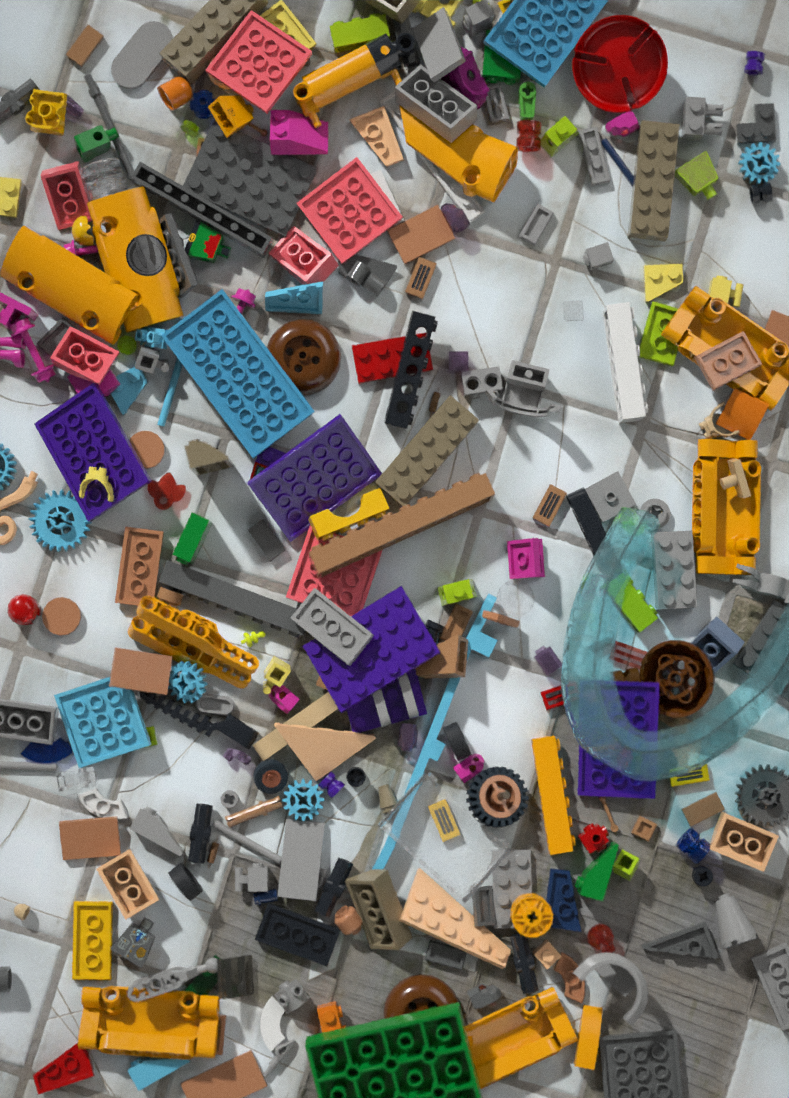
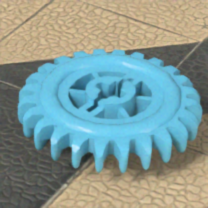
M61 489L58 495L53 490L52 496L46 492V500L39 497L41 504H33L37 510H30L35 515V517L29 518L30 521L34 522L29 528L36 529L32 536L39 535L36 542L44 541L42 547L50 544V551L55 546L57 552H60L62 547L67 552L69 545L75 549V542L82 544L80 538H87L84 531H91L86 525L92 522L87 521L75 497H72L71 491H68L65 495L64 490ZM59 507H66L70 511L65 514L60 512ZM54 508L57 509V512L49 514ZM71 513L74 516V521H70L68 517ZM49 516L53 518L61 517L64 521L71 523L72 525H69L64 522L59 523L58 525V522H56V520L49 518ZM47 520H49L52 525L50 529L48 528ZM67 527L72 528L68 533H64V529ZM54 528L60 529L62 535L54 534L51 531Z

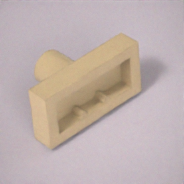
M735 458L728 460L731 475L720 479L722 488L727 489L735 486L738 497H750L751 494L741 460Z

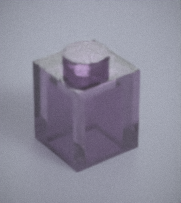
M449 351V374H461V372L469 370L468 351Z
M543 645L535 651L536 655L533 658L546 676L563 666L550 646L546 648Z

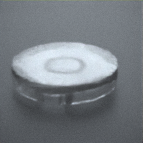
M510 580L500 587L497 592L496 601L502 613L508 617L518 618L530 612L534 606L535 597L529 584L521 580Z

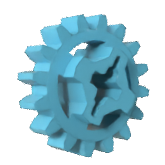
M762 142L758 144V147L754 143L751 145V149L746 147L745 153L740 155V158L743 160L738 162V165L743 166L739 172H745L743 178L749 177V183L756 180L757 185L760 184L761 180L763 183H767L768 178L773 180L774 174L779 172L776 167L781 165L780 162H776L780 156L773 154L776 149L769 150V144L763 147ZM755 152H761V153L758 154V155L752 154V153H755ZM758 160L761 161L760 167L757 166ZM761 172L767 173L765 175H758Z
M181 661L171 667L170 685L168 686V689L173 690L171 695L176 694L178 701L183 698L184 703L188 701L193 703L200 699L202 694L206 692L204 687L208 685L203 680L207 676L201 674L203 669L198 670L196 663L191 666L190 661L185 663Z
M302 779L300 784L295 780V786L293 787L289 784L288 788L290 791H284V794L287 795V798L282 799L283 802H287L284 809H290L288 815L290 816L294 813L295 820L299 816L302 817V821H305L306 816L311 820L313 819V813L319 814L317 808H323L320 802L324 801V798L320 797L323 790L317 791L319 785L312 786V780L305 783V779ZM308 787L310 789H308L307 791H300L297 788ZM314 793L316 795V805L312 803V795ZM291 794L295 797V804L293 806L291 804ZM299 795H301L302 797L306 795L308 797V804H300ZM300 808H307L309 812L302 813L298 812Z

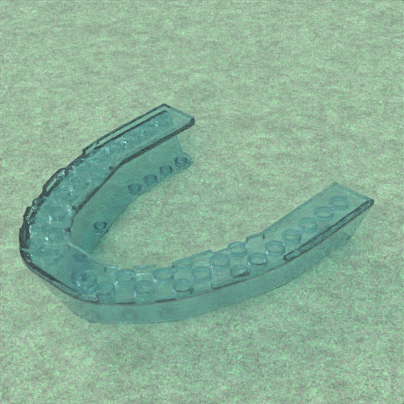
M621 507L585 571L575 595L564 638L561 692L568 722L575 735V739L583 750L629 778L640 781H653L683 775L709 763L748 733L773 706L789 682V604H787L746 680L727 698L703 716L688 724L655 732H643L635 729L626 719L614 681L615 644L624 589L658 531L659 521L647 511Z

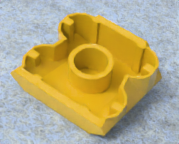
M33 89L29 100L32 109L26 114L25 118L26 122L30 125V130L37 133L63 136L67 94Z

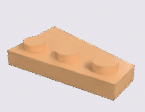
M385 106L349 120L386 167L404 160Z

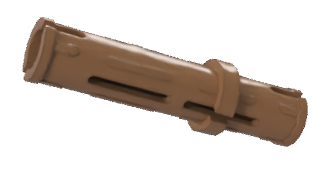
M277 796L265 802L260 801L259 804L225 816V820L228 821L227 825L231 828L260 815L266 816L268 812L282 808L283 803H281L280 796Z

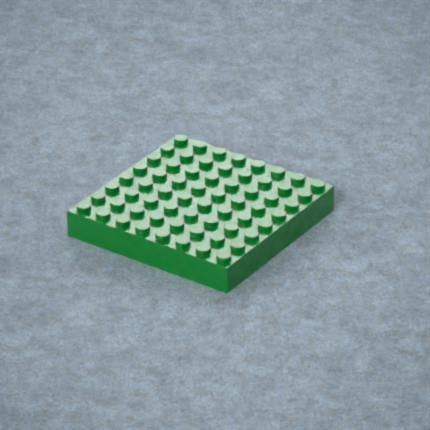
M459 1002L306 1037L305 1048L318 1098H483Z

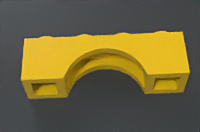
M381 488L362 495L360 509L352 516L339 517L326 509L311 515L308 521L317 541L321 539L327 541L333 538L335 533L340 532L344 534L351 530L352 526L358 525V527H361L369 522V519L375 517L378 520L382 518L390 508Z

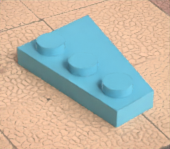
M323 281L266 292L265 311L322 314Z

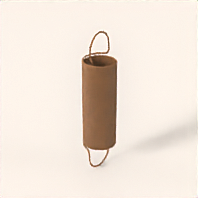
M437 391L433 392L428 410L434 413L440 398V393Z
M212 842L207 862L214 864L219 843Z

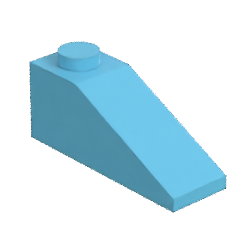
M139 1057L130 1063L131 1066L127 1071L138 1091L189 1063L190 1060L146 1057L141 1060Z

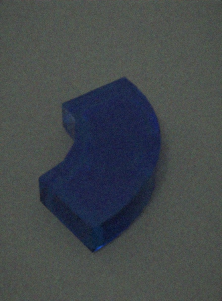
M60 737L52 745L30 742L21 755L34 762L53 763L65 759L73 753L71 745Z

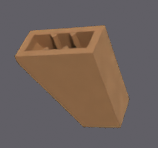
M459 635L447 639L437 645L441 651L440 654L415 668L416 675L425 679L465 677L468 639Z

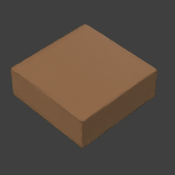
M639 815L631 833L649 842L657 824Z

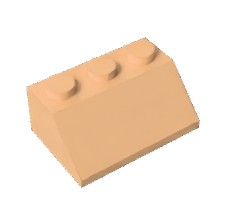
M721 811L713 831L709 849L764 872L779 836Z
M131 849L96 869L125 920L160 900Z

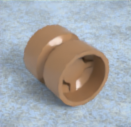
M160 587L157 598L177 609L176 607L181 605L184 595Z

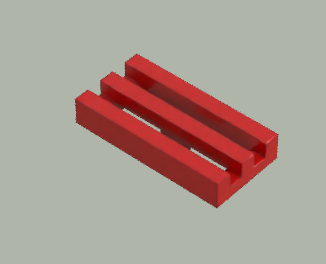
M577 680L540 692L546 710L581 699V691ZM575 686V689L546 698V694ZM577 692L578 696L552 705L548 704L549 701Z

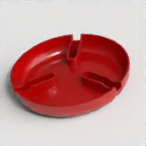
M613 15L595 22L582 34L574 50L572 70L579 91L591 104L605 111L623 113L641 108L657 95L667 75L668 55L661 36L650 24L634 16Z

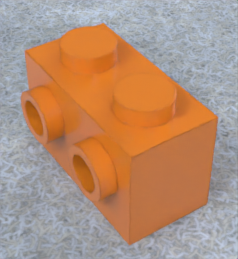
M337 1001L317 1006L322 1033L346 1028V1025L341 1023L343 1012L341 1006H337Z

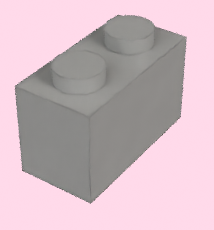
M481 0L465 8L464 21L462 22L466 32L470 31L471 35L474 36L492 27L494 14L487 0Z

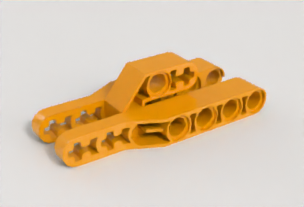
M144 596L141 599L136 610L138 616L132 619L127 631L130 638L158 653L172 656V660L178 663L190 661L191 666L196 663L198 670L202 668V672L212 674L240 689L246 688L252 678L251 674L255 673L259 667L257 657L227 642L219 634L215 623L190 610L179 611L152 596ZM231 653L235 655L234 658L230 657ZM248 662L252 663L251 667L247 666ZM224 667L227 668L226 672L222 671Z

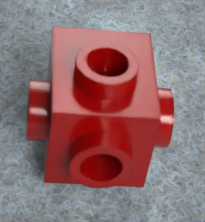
M591 823L583 828V833L578 835L589 854L595 850L597 852L607 847L606 843L609 842L607 838L609 833L604 825L600 827L599 824L594 825ZM594 835L598 836L596 840H593Z

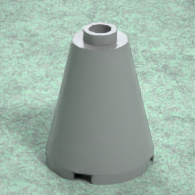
M729 893L718 896L719 900L716 901V910L722 950L758 939V933L735 896H730Z

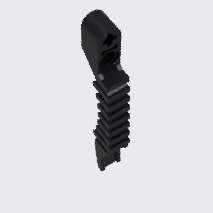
M139 691L140 698L146 700L145 703L148 705L153 704L157 710L162 709L163 713L171 714L170 717L180 719L179 722L182 724L187 723L188 727L196 728V731L199 733L207 730L205 735L208 737L211 736L214 730H218L245 748L250 749L259 735L258 731L231 714H228L224 721L211 723L209 721L211 717L205 715L200 722L198 719L201 715L195 713L192 719L189 718L192 712L189 709L184 714H181L183 706L180 704L177 705L175 710L172 709L176 702L173 699H170L166 705L163 704L168 694L161 695L156 700L157 694L151 693L147 695V692Z

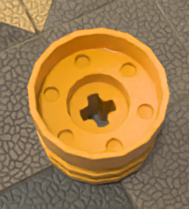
M525 893L518 896L510 908V918L515 929L526 937L536 938L544 935L550 929L553 922V913L550 905L542 896L535 893ZM533 911L537 917L530 921L527 915H530Z

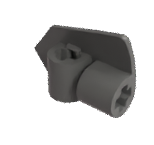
M361 255L353 256L344 264L338 261V270L341 276L357 286H363L376 296H379L397 269L395 264Z

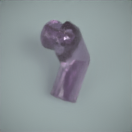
M228 748L223 754V757L229 762L234 757L244 765H248L251 762L250 756L237 749Z

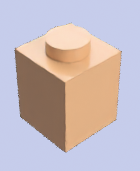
M548 939L533 951V954L546 969L551 967L561 957V954Z

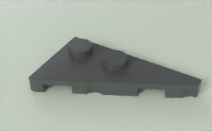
M705 921L641 944L643 950L718 958Z

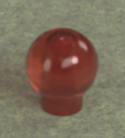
M596 924L589 929L587 941L593 949L601 953H613L616 950L613 944L614 935L610 927L605 924Z

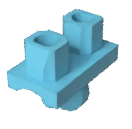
M144 327L142 330L137 329L135 341H140V345L167 349V343L161 336L167 330Z

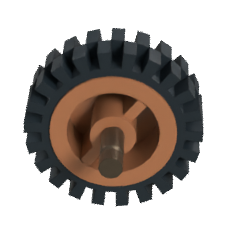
M498 766L488 768L479 772L478 775L472 778L473 781L469 783L470 789L466 793L469 795V798L466 799L467 803L470 804L468 809L473 812L472 816L479 819V823L485 824L484 826L492 828L509 826L517 822L520 816L524 815L525 812L523 810L527 808L528 804H526V801L529 800V796H526L528 789L527 787L524 788V780H520V775L518 773L514 774V770Z

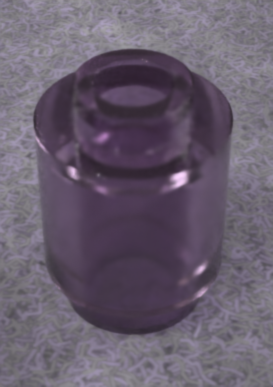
M402 723L401 728H399L397 746H401L402 751H412L413 748H417V725Z

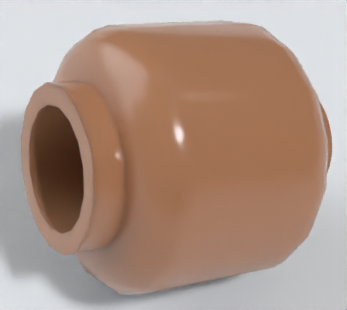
M343 906L335 913L334 923L344 935H356L360 932L363 921L354 907Z

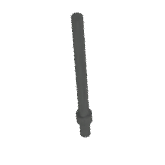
M91 74L85 75L84 78L89 87L88 92L91 99H94L107 130L113 128L114 125L101 98L102 93L99 87H96ZM119 138L112 140L128 178L131 180L130 177L134 170Z

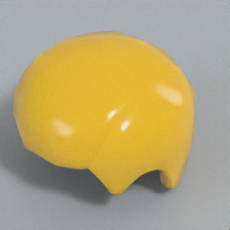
M80 216L74 221L72 236L79 245L93 246V236L87 234V230L91 228L88 225L87 216Z

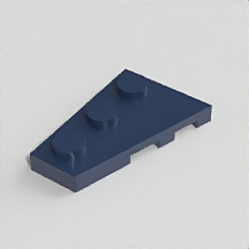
M550 868L546 901L553 913V922L550 928L581 932L570 871Z

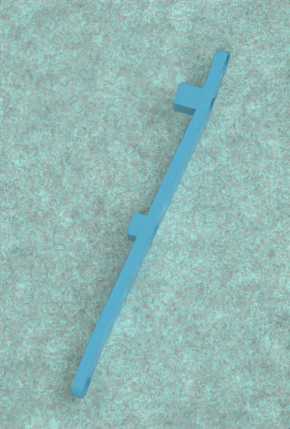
M489 593L466 637L468 639L467 660L471 650L489 658L498 641L480 632L486 621L482 617L483 611H491L497 597ZM449 678L390 832L372 870L384 869L395 847L429 758L438 761L446 745L437 740L460 678Z

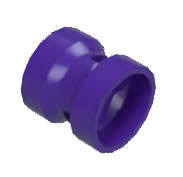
M748 51L745 58L747 64L744 67V73L749 75L763 74L764 67L762 62L765 60V54L759 51Z
M332 771L318 784L322 789H327L326 791L331 798L345 786L342 781L335 780L336 775Z

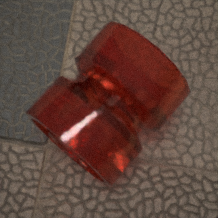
M521 120L517 122V134L519 137L516 138V147H518V151L537 152L541 150V138L538 137L541 134L542 123L540 121Z

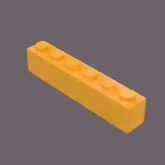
M554 735L532 738L531 743L548 852L550 855L573 852V846H576L574 835L570 834L569 827H573L571 815H567L566 809L570 808L568 796H564V789H567L565 777H561V770L564 769L562 758H558V751L561 750L560 741Z

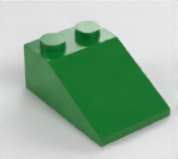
M611 840L607 847L584 869L581 876L577 877L575 887H577V892L580 895L603 901L619 848L618 843Z

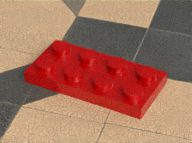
M426 332L416 334V336L418 338H423L426 335ZM405 336L352 345L358 384L394 378L396 376ZM419 346L411 349L412 356L417 357L421 354ZM428 350L425 357L428 358L426 370L422 369V373L433 371L431 354ZM409 365L406 369L408 375L415 374L417 371L415 365Z

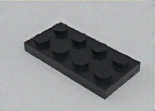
M268 902L255 940L328 966L340 929Z

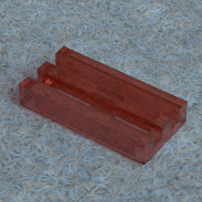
M615 640L608 659L633 668L637 667L640 670V665L615 657L614 654L617 653L642 662L643 658L616 648L620 646L642 655H646L647 652Z

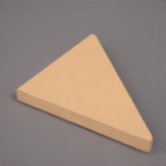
M274 724L315 781L321 779L376 739L374 734L336 731L319 727L311 728L293 724Z

